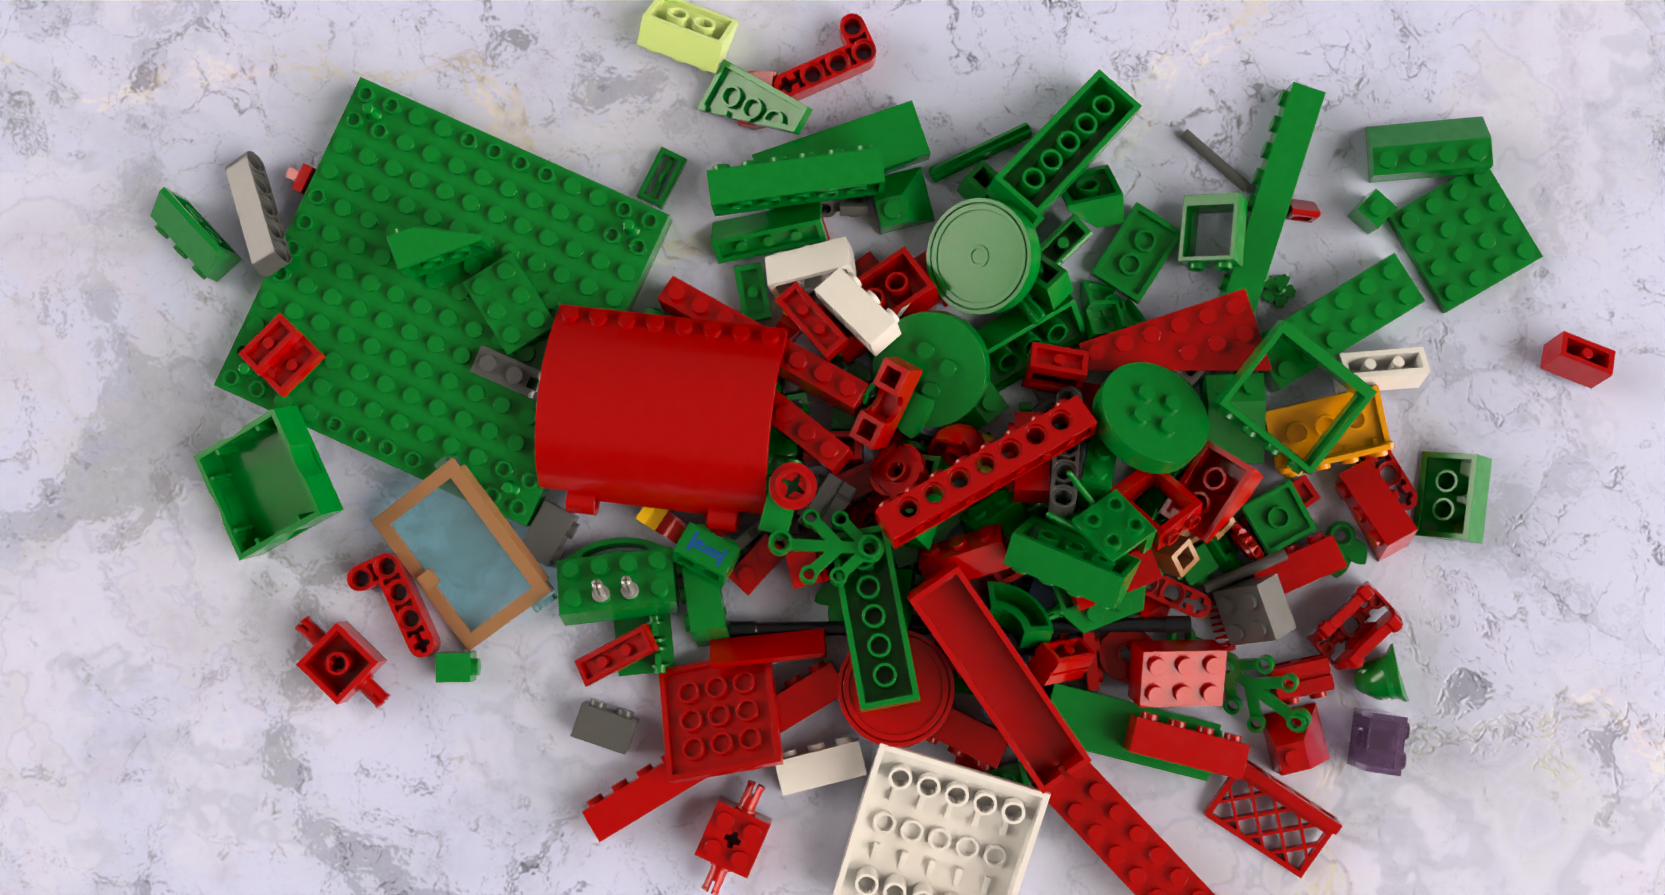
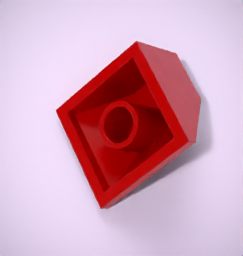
M1315 702L1299 706L1307 709L1312 718L1308 728L1300 733L1290 730L1286 725V719L1276 711L1262 714L1266 719L1263 733L1274 772L1284 776L1312 769L1330 759ZM1292 719L1295 724L1302 725L1299 719Z

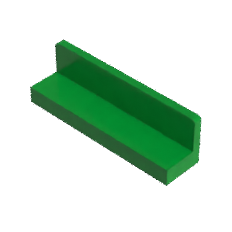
M819 202L790 206L714 222L710 242L718 264L827 241V233L822 220V204Z

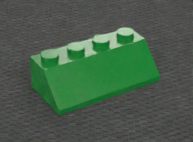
M1483 116L1365 127L1369 183L1486 173L1493 166L1492 140Z
M1071 295L1054 310L1033 297L1032 299L1045 312L1046 316L1037 325H1033L1018 307H1015L976 330L983 339L989 354V380L998 392L1023 378L1032 342L1066 348L1071 347L1073 349L1079 343L1089 340L1076 301Z
M1032 515L1012 533L1003 564L1012 567V570L1016 573L1029 574L1036 577L1045 585L1060 587L1071 596L1091 600L1102 609L1115 610L1123 600L1141 559L1125 554L1111 564L1084 536Z

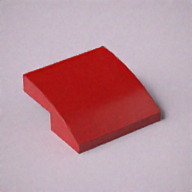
M281 313L238 353L257 374L261 375L283 397H286L326 357Z

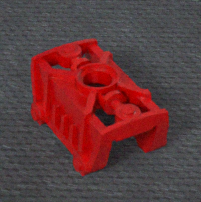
M1369 581L1359 585L1355 593L1350 595L1351 598L1328 620L1321 621L1317 625V630L1306 637L1320 654L1327 655L1329 663L1336 670L1359 669L1365 662L1363 658L1391 632L1395 633L1402 629L1403 623L1401 622L1400 614ZM1367 601V606L1365 608L1361 607ZM1383 606L1387 609L1377 621L1365 622L1371 617L1369 612L1372 609H1380ZM1349 617L1355 618L1358 622V628L1353 633H1348L1344 629V622ZM1331 635L1333 636V638L1330 641H1322L1330 637ZM1345 641V651L1333 661L1331 655L1335 650L1334 645L1337 642L1342 644Z

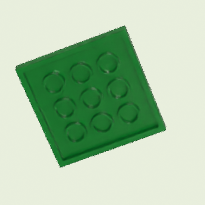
M1490 169L1486 173L1458 175L1392 213L1387 219L1442 313L1450 311L1543 257Z

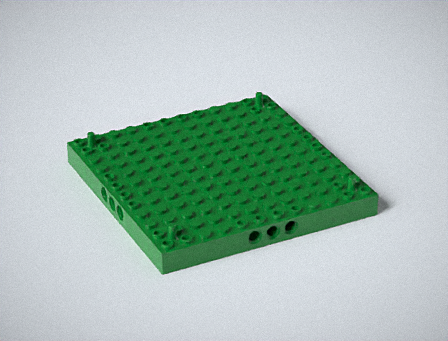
M360 77L285 234L292 261L270 277L264 278L214 386L267 410L297 405L307 428L422 480L426 479L451 458H454L460 467L466 464L504 517L530 527L549 491L548 488H540L537 479L535 461L537 401L470 372L481 345L503 355H508L462 283L511 252L554 319L560 304L631 312L673 221L667 213ZM402 226L473 233L484 237L493 246L494 251L419 278L411 279L397 269L386 236L394 234V230ZM279 313L283 314L326 356L286 397L279 395L238 354ZM550 332L508 357L541 371ZM532 378L528 388L535 390L539 380ZM451 478L439 486L448 492L466 499Z

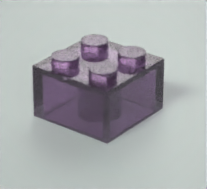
M1354 707L1347 764L1367 772L1401 776V770L1406 766L1405 740L1410 735V725L1407 723L1408 718L1386 711Z

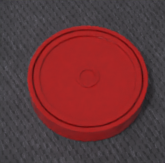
M907 630L920 702L862 712L850 651L841 665L837 681V693L841 710L854 730L875 744L880 745V743H883L889 747H909L921 743L940 729L951 711L955 690L951 666L940 648L930 639L917 632Z

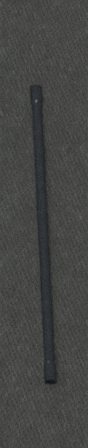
M1190 616L1122 618L1089 632L1191 633L1192 624ZM1064 618L1051 620L1053 633H1082ZM911 620L910 631L921 635L932 634L923 620ZM730 621V638L823 628L825 636L847 635L844 621ZM1001 627L1005 634H1010L1008 630Z

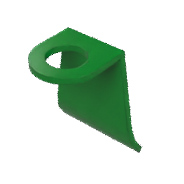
M873 382L863 394L862 403L864 405H871L878 394L879 387L877 386L873 395L868 398L872 389L876 387ZM913 391L897 429L911 439L919 434L932 414L934 399Z

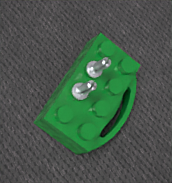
M611 538L582 547L564 560H556L559 616L564 625L569 626L679 613L676 564L672 561V548H666L660 544L639 538ZM631 547L644 549L643 551H613L591 556L613 548Z

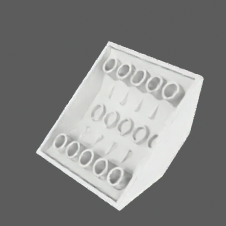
M880 743L851 828L833 895H1018L1051 793L1045 792L1042 794L1040 789L902 747H889Z

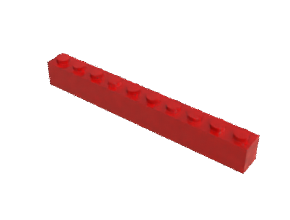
M823 659L808 668L811 673L800 678L799 674L784 682L786 688L776 693L780 733L838 699L837 681L839 673L831 661L825 664ZM664 754L660 757L663 761L653 767L649 763L636 771L638 777L628 782L624 778L611 786L613 792L603 797L599 793L586 802L588 807L582 813L598 841L601 842L706 778L669 784L667 782Z

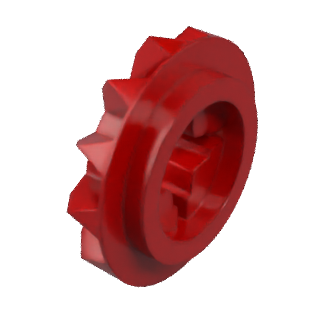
M790 462L779 466L773 472L769 482L771 497L780 507L788 510H798L806 507L814 499L817 491V482L813 472L807 466L801 463ZM798 475H801L798 486L805 493L802 494L794 491L786 498L788 487L781 480L793 481Z
M1235 523L1229 529V537L1249 560H1258L1264 557L1262 549L1240 524Z

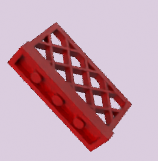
M1247 759L1243 780L1248 784L1249 793L1233 795L1231 786L1236 778L1227 777L1203 814L1299 878H1302L1332 834L1337 835L1340 831L1342 824L1336 816ZM1252 786L1258 789L1259 791L1253 792ZM1267 795L1272 798V809L1257 811L1254 797ZM1251 798L1253 812L1237 815L1234 801ZM1277 802L1283 807H1277ZM1231 803L1233 816L1221 818L1213 813L1218 804ZM1292 811L1296 814L1298 824L1281 827L1279 813ZM1275 814L1278 828L1261 831L1259 817ZM1255 818L1256 832L1244 833L1240 830L1239 820ZM1301 818L1306 820L1307 822L1302 823ZM1233 821H1234V822H1235V827H1234L1233 825H1231L1230 823H1228V822H1233ZM1316 827L1323 832L1317 841L1306 843L1303 829ZM1299 830L1302 844L1285 846L1283 833ZM1279 834L1281 847L1268 849L1264 846L1262 836ZM1259 837V842H1257L1253 838ZM1303 849L1305 858L1297 868L1288 861L1287 852ZM1283 853L1284 858L1280 857L1277 854Z

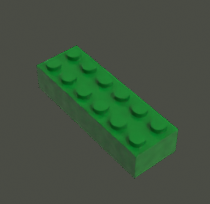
M1099 69L993 178L985 193L992 199L1014 205L1034 225L1124 130L1142 105Z
M867 144L858 146L855 151L845 152L843 148L829 150L828 154L816 156L815 152L800 154L799 158L787 159V156H777L771 158L770 162L759 163L758 160H747L742 162L741 166L730 167L729 164L714 165L712 167L713 170H706L712 210L715 216L884 194L885 175L881 147L874 148V145Z
M1393 253L1284 320H1287L1327 353L1335 357L1425 302L1397 255ZM1270 327L1269 329L1265 330L1260 334L1262 340L1271 330L1272 327ZM1279 337L1267 353L1272 371L1258 372L1264 374V382L1272 393L1281 390L1318 366Z
M879 525L861 528L859 530L864 535L872 534L881 539L884 545V553L881 559L875 563H862L848 575L846 583L838 587L860 709L862 712L920 702L890 542ZM845 532L835 533L842 541L853 542ZM871 546L863 548L867 554L874 552ZM841 554L833 561L834 567H841L854 554ZM836 573L837 581L844 579L841 573Z

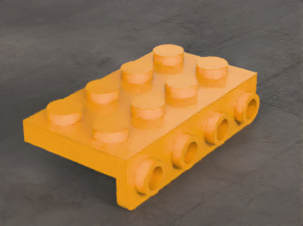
M1370 385L1377 393L1315 471L1328 469L1331 467V463L1339 461L1342 464L1355 463L1359 461V457L1369 454L1371 458L1385 456L1388 454L1387 450L1395 448L1394 442L1390 441L1378 385ZM1345 391L1266 410V431L1303 459L1354 394L1350 391ZM1280 454L1277 457L1272 455L1277 473L1280 475L1284 474L1286 478L1299 476L1285 465L1287 460Z

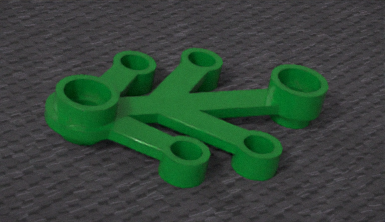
M812 508L806 509L803 512L801 522L806 528H813L823 540L794 539L787 531L776 530L770 535L768 541L770 552L776 556H784L789 551L823 553L811 565H806L801 569L799 578L805 585L814 584L818 574L841 554H854L841 567H835L830 572V583L833 586L841 587L846 583L848 575L862 563H875L881 559L884 553V545L881 539L872 534L864 535L849 520V515L843 510H837L832 514L831 525L836 530H844L853 542L842 541L820 519L818 511ZM807 515H813L815 516L816 520L814 522H808L805 519V517ZM835 517H843L845 523L838 524L835 521ZM777 541H782L785 547L778 549L774 544ZM871 546L874 552L867 554L863 548ZM811 571L814 574V578L806 579L803 573ZM841 573L844 579L837 581L834 579L833 574Z
M1227 652L1226 664L1229 665L1230 670H1225L1224 689L1226 700L1223 703V708L1228 714L1235 715L1243 707V702L1237 695L1236 680L1245 689L1250 715L1247 721V728L1251 732L1260 733L1266 726V719L1262 715L1259 699L1285 718L1286 725L1290 730L1300 733L1308 728L1312 718L1307 709L1299 706L1291 708L1267 690L1281 688L1287 693L1294 692L1299 686L1297 675L1286 673L1283 676L1252 678L1244 671L1257 669L1262 674H1268L1275 667L1274 658L1264 654L1259 658L1239 659L1234 653ZM1261 661H1267L1270 668L1263 667ZM1285 679L1292 680L1294 686H1288L1285 683ZM1230 701L1236 703V709L1230 707ZM1292 719H1299L1302 725L1295 724ZM1252 720L1259 721L1261 727H1256Z

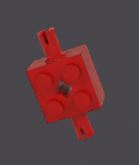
M307 616L300 621L301 625L298 624L295 627L313 645L296 665L337 705L348 702L359 691L377 709L385 703L384 700L390 698L391 695L373 680L374 674L387 659L348 621L336 622L325 633L310 616ZM341 657L345 659V667L342 668L340 666V664L342 663V660L340 659Z
M748 780L739 803H735L722 796L719 797L695 851V856L712 864L704 884L701 886L706 892L709 891L712 882L715 881L711 894L718 895L727 872H733L748 878L772 822L771 818L755 811L759 799L765 790V787L758 783L755 793L752 794L755 781ZM735 831L738 833L737 838L739 840L731 842L728 835Z

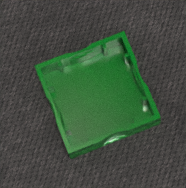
M297 405L273 408L246 424L234 436L222 439L193 456L207 489L219 508L223 525L239 561L263 555L344 510Z

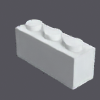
M846 236L832 238L829 241L806 245L786 252H777L774 255L765 257L767 284L775 298L795 282L806 292L813 291L839 267L847 274L852 272L857 277L854 251Z
M839 267L816 287L814 291L820 303L876 357L901 335L897 324L900 320L890 308L884 310L879 305L881 303L871 290L864 291L861 288L862 283L852 272L847 274Z
M1424 347L1339 353L1336 360L1369 386L1378 385L1379 391L1419 388L1430 373ZM1332 378L1336 394L1349 391Z
M845 735L836 738V743L825 746L824 742H817L808 745V750L798 753L796 749L782 751L784 764L776 766L782 795L867 775L859 739H852V735Z

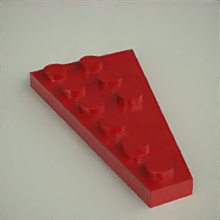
M1242 289L1079 343L1080 350L1089 352L1088 371H1114L1125 364L1135 362L1152 363L1171 371H1238L1262 341L1246 289ZM1267 354L1253 371H1272Z

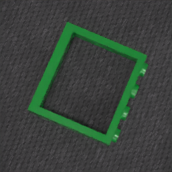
M1278 320L1213 403L1219 407L1217 412L1230 422L1235 419L1242 425L1240 430L1253 440L1256 436L1265 443L1262 447L1275 457L1279 454L1287 460L1285 465L1298 475L1301 472L1312 475L1377 391L1287 320ZM1279 337L1354 394L1303 459L1229 402Z

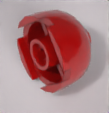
M951 423L940 428L934 434L927 447L928 455L941 456L950 466H953L954 462L964 455L971 456L978 452L979 448L985 444V441L973 426L963 423Z

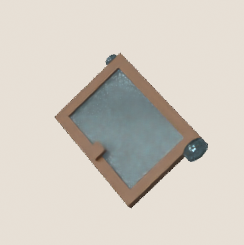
M446 455L434 464L437 469L435 472L371 522L469 652L529 607H532L536 613L558 598V592L548 581L549 576L466 464L462 465L456 456L450 458Z

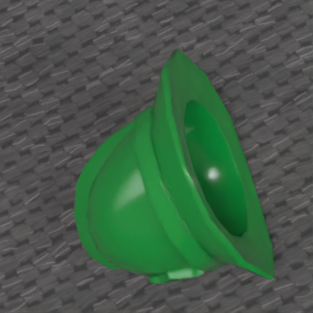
M1392 643L1386 653H1382L1380 657L1365 662L1362 667L1356 670L1354 685L1359 692L1374 699L1386 700L1391 698V700L1400 699L1408 702L1409 699L1400 675L1396 652Z

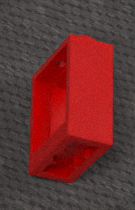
M1137 469L1111 488L1109 492L1111 493L1116 489L1157 529L1152 544L1156 551L1165 545H1172L1187 528L1189 530L1193 529L1201 520L1200 514L1203 502L1169 473L1154 474ZM1153 485L1182 509L1161 526L1133 502L1134 499Z

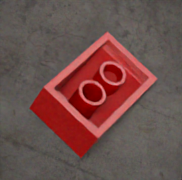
M1207 440L1179 481L1203 502L1200 522L1193 529L1189 530L1187 528L1186 530L1208 544L1248 501L1264 476L1254 467ZM1168 498L1159 513L1171 519L1182 509Z

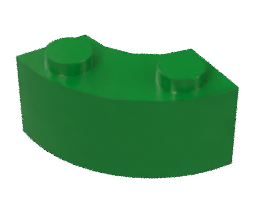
M987 581L983 602L999 626L1008 630L1014 636L1019 648L1038 647L1040 643L1050 642L1054 631L1051 620L1043 606L1033 596L1007 583Z

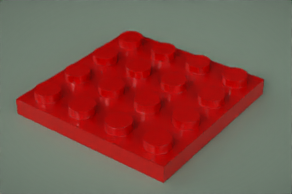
M709 660L665 668L666 673H659L666 774L669 784L784 764L772 662L711 668Z

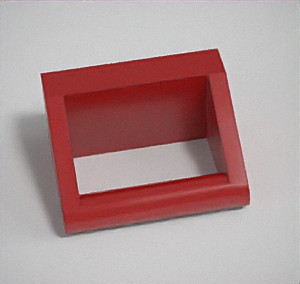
M1032 342L1021 387L1058 393L1065 386H1073L1081 390L1087 378L1089 352ZM1033 373L1072 379L1074 383L1067 384L1032 377Z

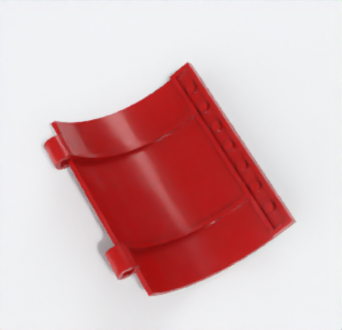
M560 304L548 338L537 395L535 461L539 487L567 491L565 506L566 511L569 513L596 516L599 511L600 502L708 514L707 529L737 533L741 512L763 514L767 499V465L771 420L779 368L788 338L787 329Z

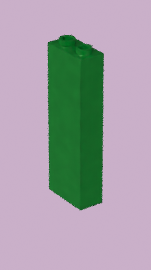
M911 100L752 154L753 160H758L759 163L770 162L771 158L777 156H787V159L799 158L800 154L815 152L816 156L828 154V151L832 149L843 148L845 152L857 150L858 146L871 144L874 145V148L881 147L885 175L929 160L931 152L913 101Z
M1062 683L1047 686V696L1085 751L1208 781L1209 775L1213 774L1212 772L1129 752L1123 748L1130 715L1140 716L1141 711L1158 715V721L1168 723L1169 718L1186 722L1185 727L1196 730L1197 725L1214 729L1213 735L1222 737L1220 724L1157 707L1139 708L1133 701Z

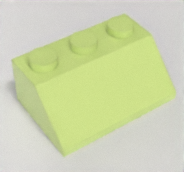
M654 0L642 16L637 45L645 47L650 52L672 57L677 62H685L696 66L701 71L716 74L723 59L726 57L739 20L685 0Z

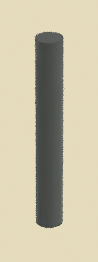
M1187 129L1180 136L1184 142L1242 192L1251 184L1191 131Z
M1283 548L1204 582L1203 585L1208 594L1288 559V556Z

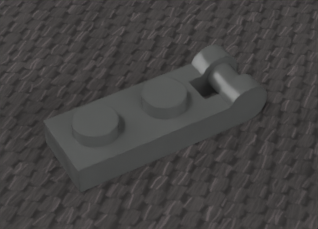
M481 345L470 372L537 401L539 381L535 390L528 387L532 378L540 380L541 371Z

